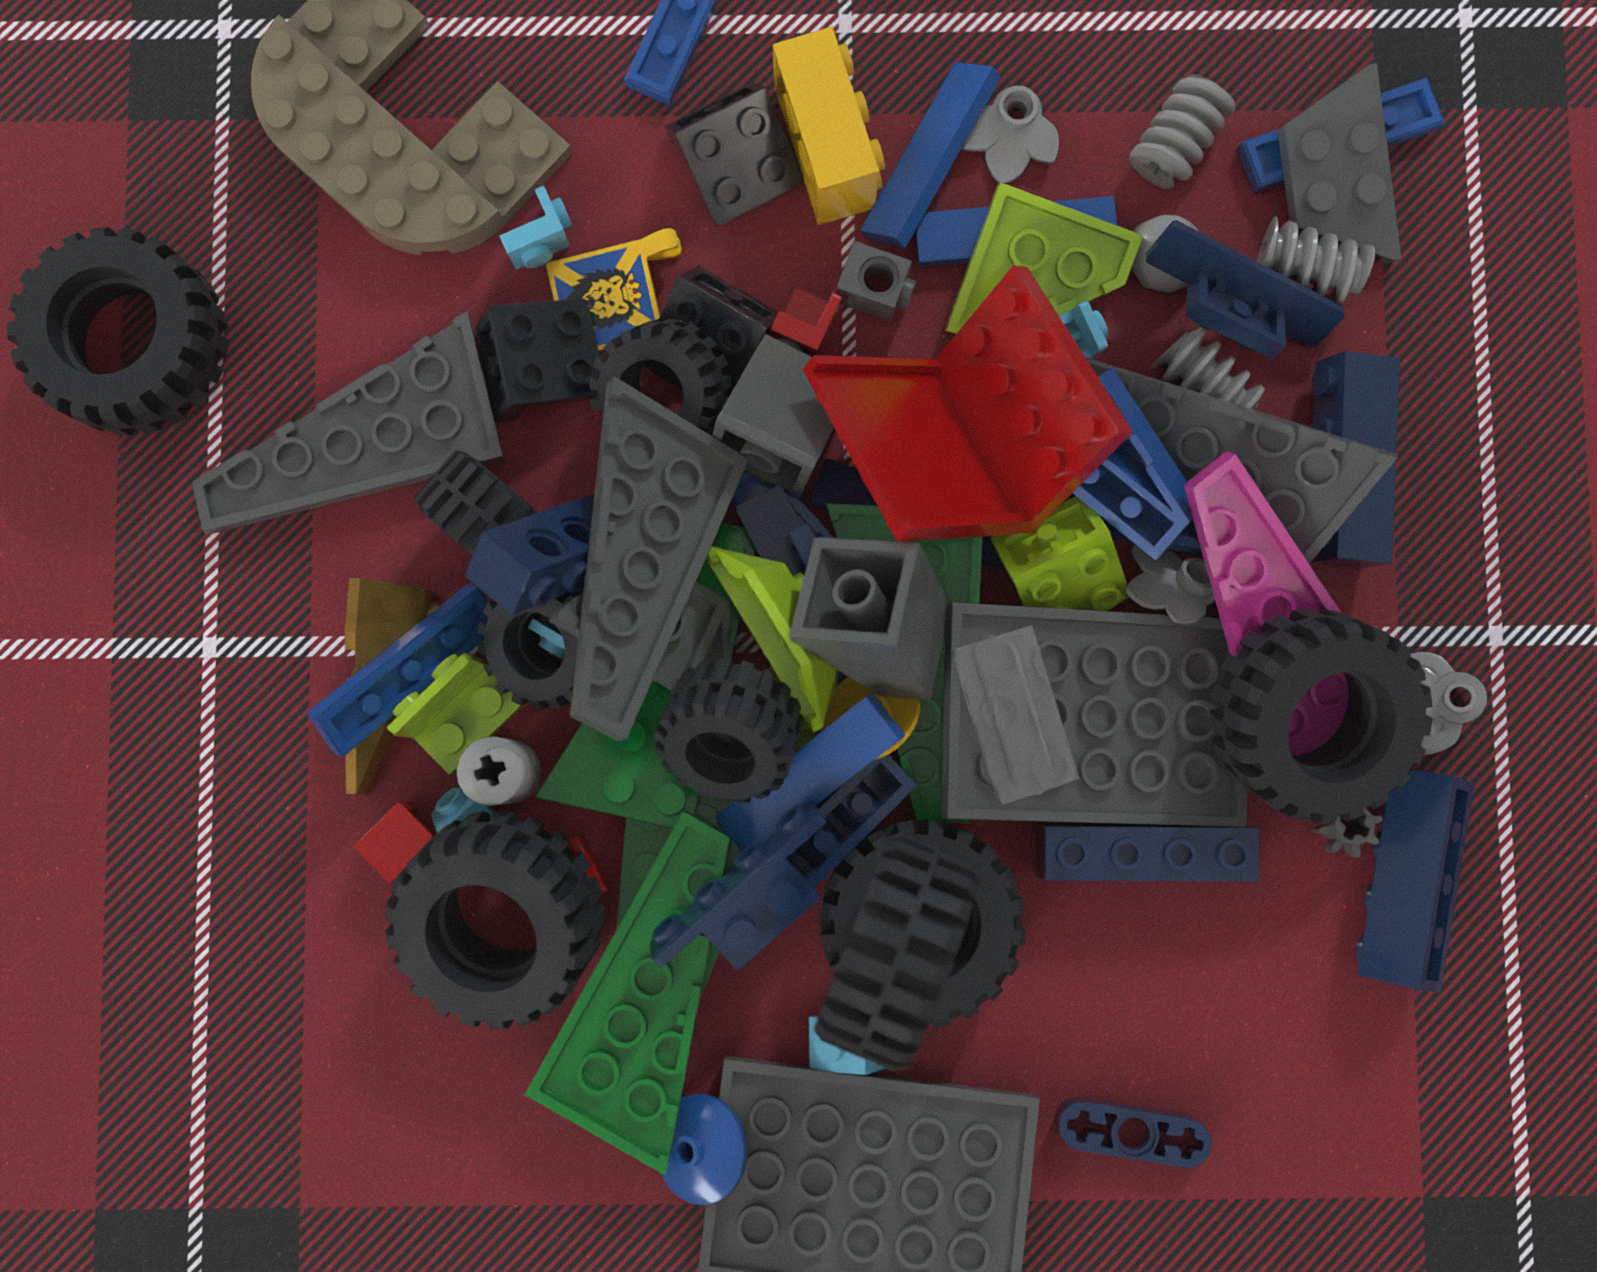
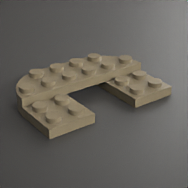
M308 0L288 21L278 15L264 33L257 47L252 65L251 92L258 119L266 134L294 167L296 166L359 222L366 232L389 247L423 256V252L446 250L454 254L479 245L504 227L536 193L535 189L543 186L573 154L569 143L498 81L432 150L374 100L367 91L429 27L426 17L407 0Z

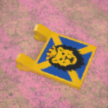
M667 228L639 240L548 262L546 267L554 301L586 299L589 304L599 353L606 352L603 347L610 340L620 336V333L645 322L659 319L660 312L648 261L679 257L682 254L680 239L677 237L674 229Z

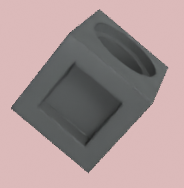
M854 241L840 277L836 294L842 296L843 306L892 323L897 307L907 310L916 285L915 280L908 278L912 261ZM878 275L886 278L890 282L891 287L885 292L877 293L868 289L864 282L869 277Z

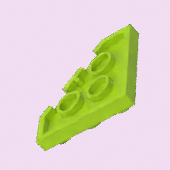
M1000 182L997 184L944 331L956 335L1013 265L1028 267L1058 316L1071 311L1076 305L1084 301H1090L1103 294H1107L1125 285L1144 235Z

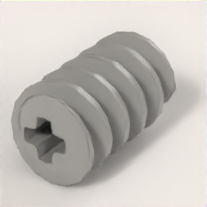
M1190 74L1186 75L1184 79H1180L1174 86L1172 95L1162 104V111L1158 112L1152 119L1151 128H1148L1142 134L1140 144H1137L1130 152L1129 161L1141 177L1161 189L1173 188L1175 184L1173 178L1187 181L1193 174L1189 164L1197 165L1202 161L1203 152L1200 148L1212 146L1214 143L1212 132L1221 131L1225 126L1223 116H1230L1235 111L1236 103L1233 98L1218 84L1201 75Z
M1276 216L1273 217L1259 250L1258 263L1276 270L1277 273L1287 278H1290L1291 275L1296 276V282L1304 287H1307L1311 281L1316 282L1315 292L1322 296L1326 294L1330 287L1335 288V303L1339 305L1343 303L1350 293L1357 296L1361 292L1373 266L1375 246L1366 244L1358 251L1357 242L1350 238L1345 239L1338 246L1337 235L1330 232L1324 234L1318 241L1317 229L1310 226L1305 228L1298 236V225L1290 220L1284 223L1278 231V218Z
M1202 327L1186 332L1150 367L1154 369L1167 363L1169 366L1162 378L1164 382L1169 383L1181 377L1183 381L1180 387L1253 410L1259 405L1258 402L1265 390L1260 384L1245 390L1244 386L1250 373L1247 370H1243L1231 376L1229 373L1236 359L1230 355L1216 361L1215 357L1221 347V343L1215 341L1202 347L1200 343L1207 329Z
M500 737L481 738L470 744L460 756L457 767L458 783L464 794L476 803L505 805L521 802L530 797L539 785L541 777L540 760L534 750L523 742ZM501 763H504L506 771L501 772L499 780H496L494 772L501 768Z

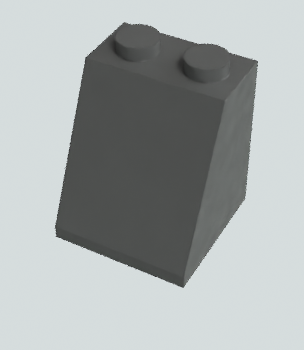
M765 334L715 422L712 437L749 459L743 473L773 488L781 486L787 495L799 500L834 430V426L822 404L816 398L815 391L803 372V368L812 357L803 353L802 348L789 339H775Z
M814 537L789 637L802 648L879 696L931 700L946 629L947 608L950 601L919 543Z

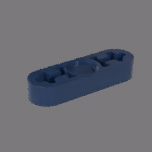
M1074 1097L1064 1101L1059 1106L1055 1115L1057 1132L1068 1146L1079 1151L1184 1168L1199 1166L1208 1158L1211 1152L1212 1141L1208 1130L1198 1120L1187 1114ZM1085 1110V1114L1090 1121L1106 1125L1105 1113H1111L1107 1122L1108 1142H1102L1105 1135L1100 1130L1091 1128L1083 1129L1082 1136L1076 1137L1073 1128L1067 1125L1068 1120L1077 1119L1079 1112ZM1129 1118H1139L1144 1121L1147 1128L1145 1139L1137 1146L1130 1147L1122 1144L1118 1135L1120 1125ZM1157 1122H1163L1160 1129L1166 1135L1182 1136L1184 1128L1188 1127L1189 1133L1197 1138L1196 1145H1187L1185 1153L1181 1154L1180 1148L1173 1142L1159 1140ZM1159 1141L1160 1150L1154 1151Z

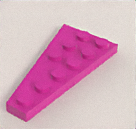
M1225 451L1184 484L1230 655L1236 657L1243 649L1239 642L1251 631L1257 634L1264 632L1263 623L1278 615L1289 619V614L1293 610L1306 608L1316 612L1321 609H1328L1341 613L1236 454ZM1344 673L1334 674L1320 680L1297 703L1291 716L1288 731L1289 747L1292 756L1306 754L1318 749L1329 741L1341 726L1349 702V689Z

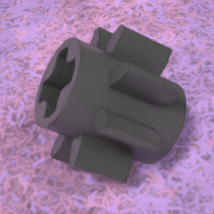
M1364 807V815L1347 821L1348 825L1352 827L1350 834L1344 833L1346 826L1340 822L1341 818L1337 816V821L1334 823L1314 826L1311 828V833L1322 834L1328 840L1324 846V851L1328 853H1336L1343 845L1348 857H1360L1359 845L1364 843L1377 845L1379 843L1373 833L1375 824L1381 822L1382 817L1371 815L1365 809L1366 807Z

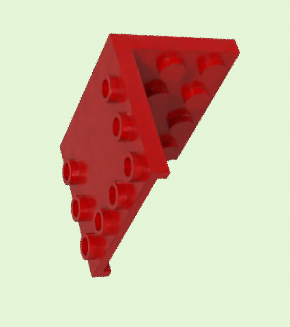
M1013 265L936 359L813 355L803 368V372L815 391L816 398L826 411L838 433L840 441L847 449L861 475L863 483L869 489L897 542L1033 533L1133 433L1032 273L1025 266Z

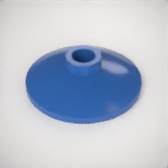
M693 1094L681 1098L666 1175L660 1174L671 1191L681 1199L697 1205L712 1204L729 1196L741 1181L747 1162V1142L741 1122L725 1102L708 1094ZM689 1144L693 1148V1158L689 1152Z

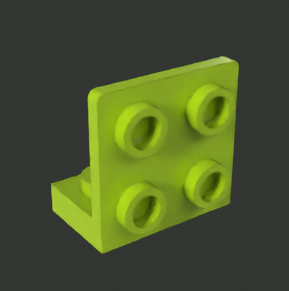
M1077 496L1063 502L1033 533L996 535L990 538L996 554L1015 585L1023 607L1107 611L1129 599L1125 591L1127 582L1110 531L1099 514Z
M466 652L460 657L452 654L432 672L431 676L435 681L421 694L417 691L412 692L395 707L392 713L396 719L388 725L387 729L394 736L414 738L449 775H454L457 772L460 756L470 744L481 738L495 736L526 704L522 706L511 701L512 692L509 691L502 694L495 687L498 679L495 675L488 677L483 667L488 665L486 660Z

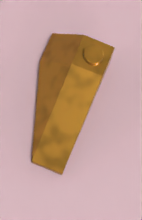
M349 578L345 650H354L356 655V668H354L351 677L441 606L442 602H437L438 594L422 587ZM394 715L346 754V794H371L395 737L387 729L388 725L396 719Z

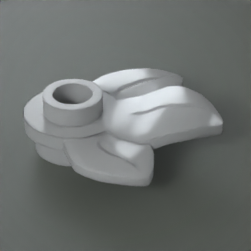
M1012 86L1001 91L996 96L993 105L984 107L961 150L985 152V162L993 179L997 183L1008 184L1021 176L1030 158L1041 163H1054L1059 149V136L1056 127L1042 116V106L1037 95L1027 87ZM1011 108H1019L1023 111L1025 117L1019 120L1013 119L1008 115L1007 111Z
M1133 546L1131 550L1132 556L1143 573L1128 583L1125 589L1127 595L1142 607L1153 610L1166 609L1167 614L1175 623L1191 624L1201 620L1206 614V605L1215 601L1205 561L1199 558H1188L1183 561L1170 550H1165L1155 561L1141 548Z
M1430 652L1412 653L1411 657L1419 660L1426 673V680L1421 683L1430 687L1433 702L1432 707L1426 708V715L1433 718L1430 736L1423 737L1421 746L1426 749L1424 755L1435 754L1448 749L1457 742L1463 723L1471 722L1482 714L1487 704V693L1484 685L1478 678L1469 673L1455 672L1443 657ZM1454 688H1462L1468 692L1470 699L1465 707H1456L1451 703L1449 695Z

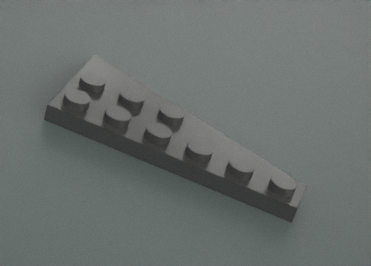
M466 311L453 319L452 325L431 338L427 335L414 343L412 350L387 365L382 363L316 404V409L294 423L289 421L275 430V435L249 451L244 449L194 480L192 486L203 532L214 534L428 480L455 450L468 453L483 466L506 460L473 321L469 312Z
M1086 358L1097 376L1113 367L1187 482L1225 451L1236 454L1309 564L1398 458V454Z
M615 376L606 385L570 716L619 742L627 739L749 459Z

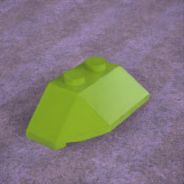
M710 547L706 556L709 566L779 680L785 682L792 689L790 697L798 698L801 705L800 714L803 716L814 737H816L826 729L840 671L802 648L789 637L804 575L802 572H799L792 576L785 563Z

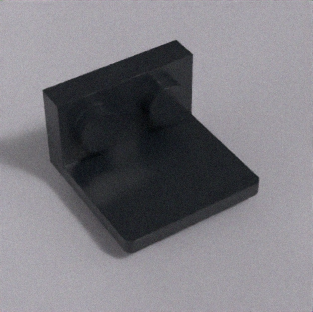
M751 82L664 126L672 145L682 151L710 215L718 225L787 192L804 181L766 87Z
M698 265L678 276L659 320L660 322L670 318L681 320V327L693 324L701 329L698 334L700 339L703 340L710 336L717 343L711 351L716 358L724 354L728 365L721 368L722 376L731 375V387L724 391V395L729 397L764 335L771 336V327L778 312ZM646 360L643 367L682 389L678 376L669 366L656 360Z
M586 299L490 305L476 325V332L497 423L515 421L527 406L590 400L598 396L597 390L589 389L590 377L599 373L593 367L597 356H599V350L589 304Z

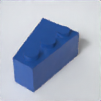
M1112 367L1098 376L1133 433L1073 494L1156 561L1193 519L1184 484L1187 481Z

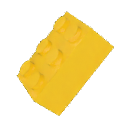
M833 27L773 44L774 90L799 168L804 177V183L818 226L872 210L876 203L877 190L883 187L880 171L885 170V161L879 141L877 139L869 140L864 123L870 121L865 97L862 91L854 93L849 76L854 75V67L847 44L838 45Z

